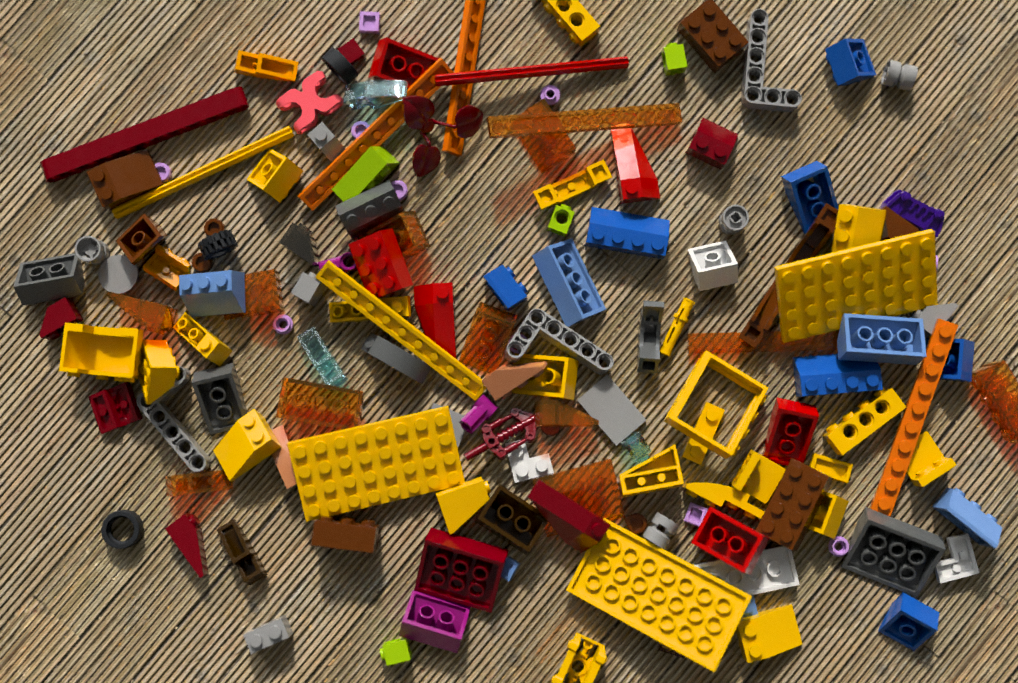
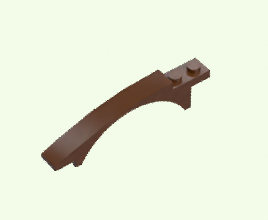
M827 203L824 205L785 264L813 258L817 255L836 229L837 209ZM775 280L738 336L754 348H756L766 331H768L779 312Z

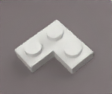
M520 440L513 441V442H509V443H505V446L507 447L508 445H510V444H512V443H514V442L517 443V442L520 441ZM526 443L508 454L515 483L554 473L549 453L529 458Z
M963 533L946 538L951 558L940 560L934 568L937 582L944 583L979 574L969 534Z

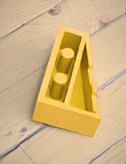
M676 445L670 446L666 450L620 474L618 480L622 498L682 487L684 482Z

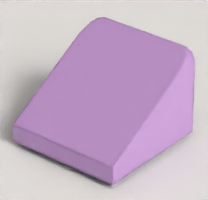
M690 502L684 521L699 527L708 508Z

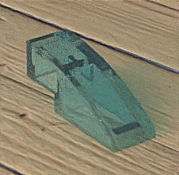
M371 80L350 84L345 87L344 103L352 110L365 106H370L374 110L402 101L403 97L407 95L408 83L404 80Z
M314 326L297 336L313 366L331 391L348 381L337 360Z

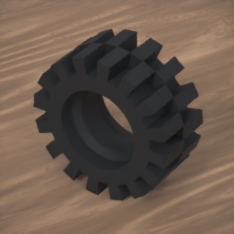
M224 230L202 239L198 243V247L204 260H213L232 252V250L238 247L232 231Z

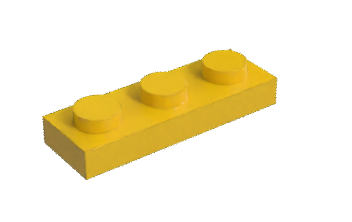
M705 402L694 428L713 439L725 410ZM689 438L681 457L701 465L708 448Z

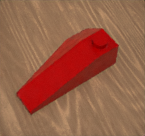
M631 125L610 126L621 204L660 199L658 179Z
M431 283L414 286V307L425 335L456 358L453 283Z

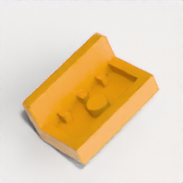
M158 244L155 247V253L143 265V270L177 291L179 289V275L191 274V265L186 259L174 255L169 248Z

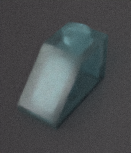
M635 431L619 443L633 463H642L650 457L648 454L651 452V449L639 431Z

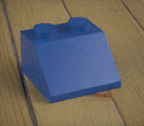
M843 39L825 49L827 54L826 60L831 65L832 76L838 86H847L876 76L864 39Z
M501 265L484 275L483 278L486 285L506 311L510 312L527 299L525 293L528 291L521 282L518 284L515 281L514 277L516 275L509 266L505 268L504 265Z
M925 338L926 348L930 338ZM966 339L953 340L939 380L972 381L975 342Z
M903 592L891 604L878 631L915 651L938 631L939 612Z

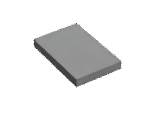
M608 374L577 400L615 446L646 421L645 417Z

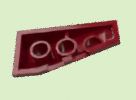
M541 480L537 481L528 495V498L559 534L561 539L581 553L600 543L611 526L599 515Z

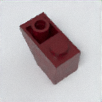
M65 297L47 307L39 334L41 338L48 340L57 339L61 336V332L64 331L65 323L78 324L84 320L72 299Z

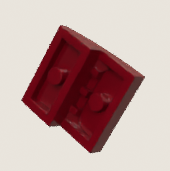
M124 382L113 388L88 396L101 434L143 419L130 382Z

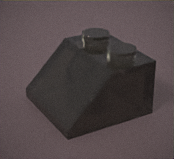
M292 222L279 243L319 270L320 259L316 239L312 236L313 232L301 223L296 225Z

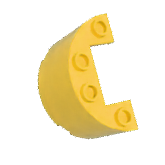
M65 323L59 371L67 372V376L80 377L81 373L96 375V379L109 380L110 376L114 377V381L135 383V379H138L144 330Z

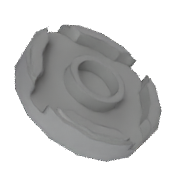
M114 255L104 260L98 273L99 282L110 293L126 294L132 291L138 284L140 272L137 264L133 265L127 256Z

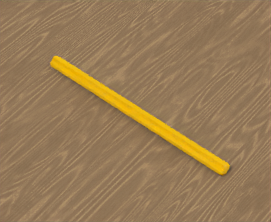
M287 126L113 208L112 213L117 219L124 217L292 138L294 133L291 127Z

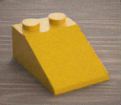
M524 354L518 362L514 363L547 362V366L543 369L545 372L536 379L532 376L528 379L529 383L524 387L512 389L513 393L574 400L578 360L569 357Z
M253 409L236 421L213 451L229 481L233 482L280 449L281 445L265 417Z
M792 604L741 618L736 628L742 657L747 663L766 659L803 645Z

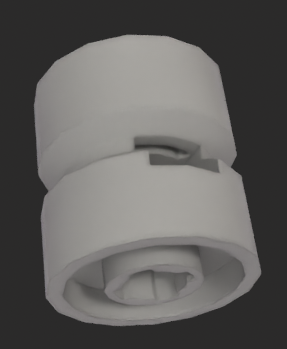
M889 59L882 74L881 84L889 87L897 85L898 89L910 91L915 83L918 67L910 64L902 66L901 62Z
M731 205L720 215L718 225L724 233L734 235L748 224L749 214L743 206Z
M92 236L81 237L75 244L76 256L92 265H101L110 256L108 245Z
M656 512L651 520L653 525L648 526L642 536L665 550L671 541L669 536L676 533L679 525ZM660 525L667 528L664 534L657 530Z

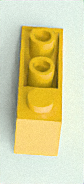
M186 312L173 326L206 359L218 366H221L233 352L225 343Z

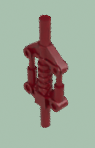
M550 405L534 415L518 408H512L510 414L502 419L499 418L490 424H483L481 432L484 443L463 454L465 459L469 461L488 450L499 460H504L506 455L517 450L522 444L535 441L537 422L554 412L553 408ZM511 418L519 421L515 425H511L510 428H506L505 431L502 430L501 433H497L496 436L492 432ZM526 431L525 438L517 443L514 442L505 448L500 445V443H504V440H509V437L512 438L514 435H518V432Z

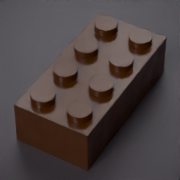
M791 458L756 531L792 551H798L834 478Z

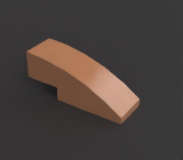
M281 425L272 430L281 445V448L275 451L272 456L288 489L297 485L287 446V442H291L284 425Z

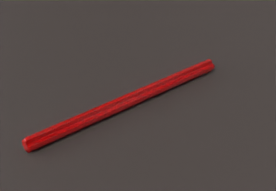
M615 57L435 75L434 79L435 85L438 87L628 68L629 59L628 57Z

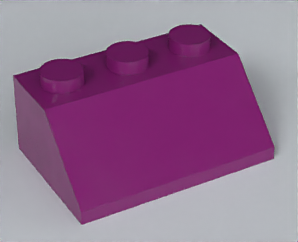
M412 590L399 636L458 653L471 607Z

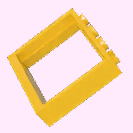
M706 350L700 355L666 415L664 422L727 459L732 455L735 456L736 452L740 449L738 444L741 438L744 439L750 430L747 428L750 421L753 422L758 416L757 408L766 401L767 395L765 394L768 387ZM706 366L754 394L726 447L677 418Z

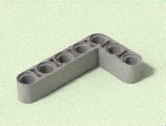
M756 9L747 21L746 39L749 43L744 53L741 103L748 109L792 112L802 101L800 92L793 89L763 87L769 17L765 10ZM754 18H759L762 21V23H756L754 21ZM752 37H758L760 43L754 42ZM750 56H756L759 62H753ZM749 75L756 76L757 81H751ZM747 94H753L756 100H749ZM767 96L774 97L775 103L769 102ZM787 98H792L795 104H789Z
M533 309L529 312L504 352L508 362L516 363L522 358L535 337L539 335L599 375L606 374L614 364V360L609 353L541 309ZM536 316L541 322L534 323L531 317ZM548 328H555L557 330V334H551L548 331ZM520 333H528L530 339H523ZM565 339H572L574 345H567ZM516 348L519 351V355H512L509 349ZM582 349H587L591 356H584ZM599 360H604L607 363V367H601Z
M179 366V370L183 372V378L179 381L175 378L174 387L155 400L149 407L145 404L142 392L137 397V405L192 471H206L211 465L210 457L164 403L191 379L190 370ZM161 411L165 414V419L162 422L158 420V414ZM174 426L178 430L176 437H172L170 434L171 428ZM185 442H188L191 446L188 453L183 450ZM198 457L203 459V466L201 468H198L196 465Z

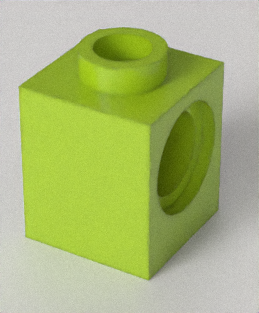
M667 44L661 53L665 76L685 73L687 62L683 44Z
M561 204V206L556 205L547 231L566 237L575 213L571 211L572 208ZM564 215L567 218V222L560 224L557 222L556 217Z
M403 637L383 643L380 655L382 661H386V666L411 660L412 653L407 638Z

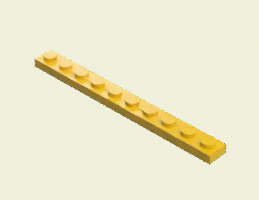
M328 260L315 276V278L476 401L485 391L486 387L482 382L483 379Z

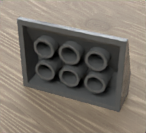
M865 507L856 524L849 543V550L843 558L841 567L918 597L946 549L941 536Z

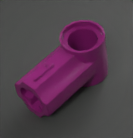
M350 252L319 262L320 270L328 260L345 273L358 270L355 261L352 267L346 266V260L351 257L353 258Z
M483 394L459 422L461 428L472 434L499 407Z

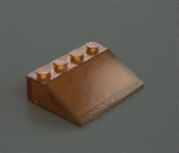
M610 458L532 478L534 486L538 480H541L609 521L625 517L616 475ZM548 522L545 526L547 537L559 535Z

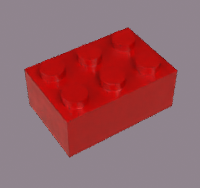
M393 228L378 231L348 244L364 288L377 298L413 285Z
M709 507L691 543L743 573L751 575L770 538L723 512Z

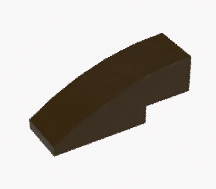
M235 519L216 529L232 563L237 566L244 583L252 585L268 575L250 541Z

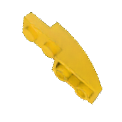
M410 296L380 299L401 317H411ZM346 301L329 303L330 323L371 321Z
M709 482L684 483L682 486L687 489L686 494L697 498V496L704 498L703 503L713 508L716 505L722 507L724 501H727L726 506L734 510L737 507L744 510L743 515L753 520L755 517L761 519L764 514L763 510L747 502L750 494L736 488Z

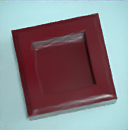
M354 38L338 48V51L352 65L365 56V53Z

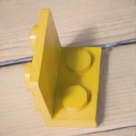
M924 431L919 435L906 474L914 486L924 487L955 467L956 463L952 458H945L930 434Z
M751 449L733 478L731 485L766 504L786 469Z

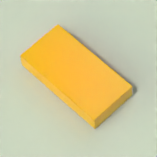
M812 453L809 466L834 478L833 480L848 484L853 464Z

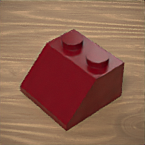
M702 118L686 154L721 170L730 156L738 134Z

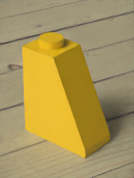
M481 476L466 481L464 484L435 492L449 534L454 533L489 500L488 493L491 490L488 481L484 482Z

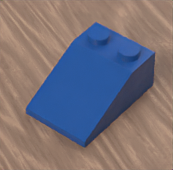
M815 161L781 176L786 195L804 234H806L826 203L837 210L839 209L826 165Z

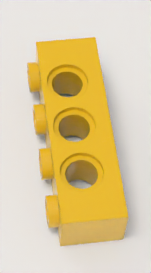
M541 0L546 12L554 15L558 26L561 29L565 28L567 30L568 36L574 44L578 43L582 47L599 33L600 25L578 0ZM566 6L569 10L563 12L559 10V7ZM578 20L581 22V25L574 26L571 22Z
M883 387V390H877L874 393L875 397L871 400H864L858 405L859 409L855 412L850 411L842 417L843 421L839 424L834 423L826 429L827 433L823 437L837 455H844L906 408V405L893 388ZM878 402L883 407L881 413H878L875 408ZM862 414L867 418L865 425H862L859 421ZM846 426L851 430L849 437H846L843 433Z

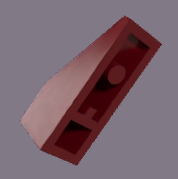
M186 513L167 526L165 530L197 575L202 578L209 574L202 529L199 526V519L194 514Z

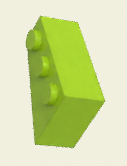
M370 146L332 188V191L344 202L377 186L400 163L384 146Z

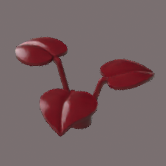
M422 96L403 97L406 125L411 129H419L420 135L423 136L427 143V146L423 144L417 146L413 153L412 166L414 174L417 177H422L432 172L440 163V150L435 146H431V142L426 136V133L433 130L434 124L453 129L457 128V135L460 138H469L481 127L483 111L475 106H464L456 113V124L452 125L431 119L434 115L435 107L428 98Z

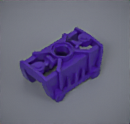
M899 189L894 191L880 206V209L887 206L918 228V232L932 229L935 231V237H938L941 232L945 213L940 209L929 207L916 200L906 191Z

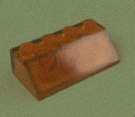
M1005 360L988 362L972 371V381L970 383L980 393L981 402L991 411V418L1000 426L1003 438L1009 443H1018V381Z
M283 377L276 417L339 429L360 426L364 391Z

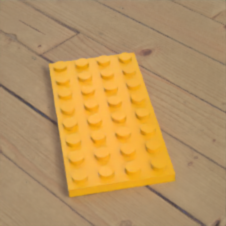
M932 229L774 267L781 340L784 343L839 330L844 313L893 317L917 311L918 309L921 310L926 306L938 305L935 231Z
M448 406L287 442L306 522L320 519L321 516H333L444 490L465 483Z
M603 518L611 526L600 543L586 551L566 591L715 672L752 596Z

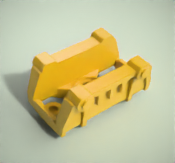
M576 632L574 639H571L567 644V649L569 650L558 674L552 677L551 683H562L567 673H569L567 676L569 678L568 683L577 681L578 677L581 683H593L600 666L606 663L605 646ZM583 638L584 648L576 655L580 640ZM594 644L598 645L594 656L587 659V650L591 649ZM577 660L584 664L583 669L578 672L572 669L573 662Z

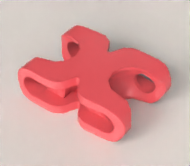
M317 71L303 80L302 92L297 89H290L276 101V106L282 111H287L293 107L302 109L301 117L294 123V130L297 134H304L315 127L318 123V113L323 116H330L344 103L343 98L338 94L328 98H320L318 96V90L326 82V75L322 71Z

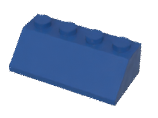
M591 207L585 246L664 259L669 239L670 220Z
M838 354L792 357L796 397L883 390L881 369L878 362L838 360Z

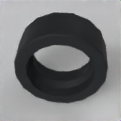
M332 47L322 57L325 65L345 85L348 86L358 77L356 69L335 48Z
M130 510L114 511L105 518L101 527L105 543L116 549L129 548L137 544L142 538L144 531L143 521L140 516ZM121 517L128 518L134 525V533L127 541H119L112 535V524Z

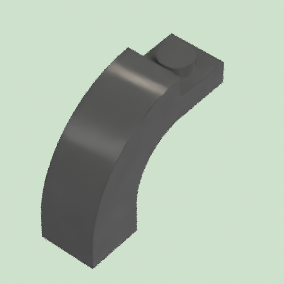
M643 301L638 330L637 372L658 373L660 363V330L664 302Z
M370 332L361 348L423 384L432 368L427 363Z

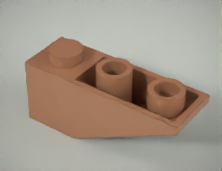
M547 362L502 365L488 374L482 382L495 401L500 397L505 399L513 393L511 390L515 387L520 389L529 383L528 379L532 376L536 379L545 372L543 369L547 366Z

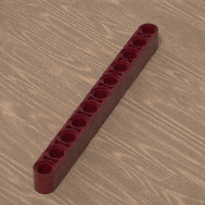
M234 87L40 161V165L46 182H56L242 112L249 108V104L243 88Z

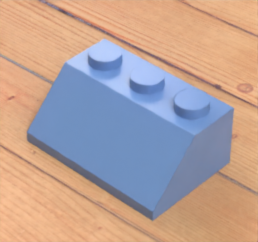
M227 270L179 275V295L191 317L246 313L245 273Z
M946 488L932 507L961 531L968 533L969 537L979 545L996 549L1002 527L997 524L998 520L988 513H983L981 511L982 507L974 501H968L965 498V493L958 488Z

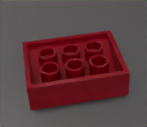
M430 528L424 541L414 590L492 613L509 550Z

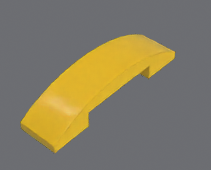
M603 159L586 167L585 170L552 185L550 183L532 193L540 209L543 210L611 179L612 175Z

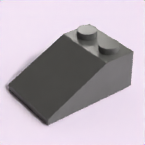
M234 363L194 372L191 383L210 435L229 431L237 420L247 414L240 380Z

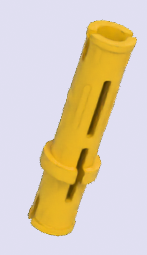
M683 298L677 313L673 315L674 320L660 347L661 354L668 357L671 356L670 354L685 323L689 321L688 316L695 305L694 301Z

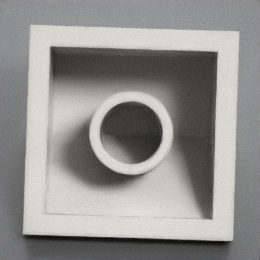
M726 241L688 249L694 280L699 291L739 283L738 263Z

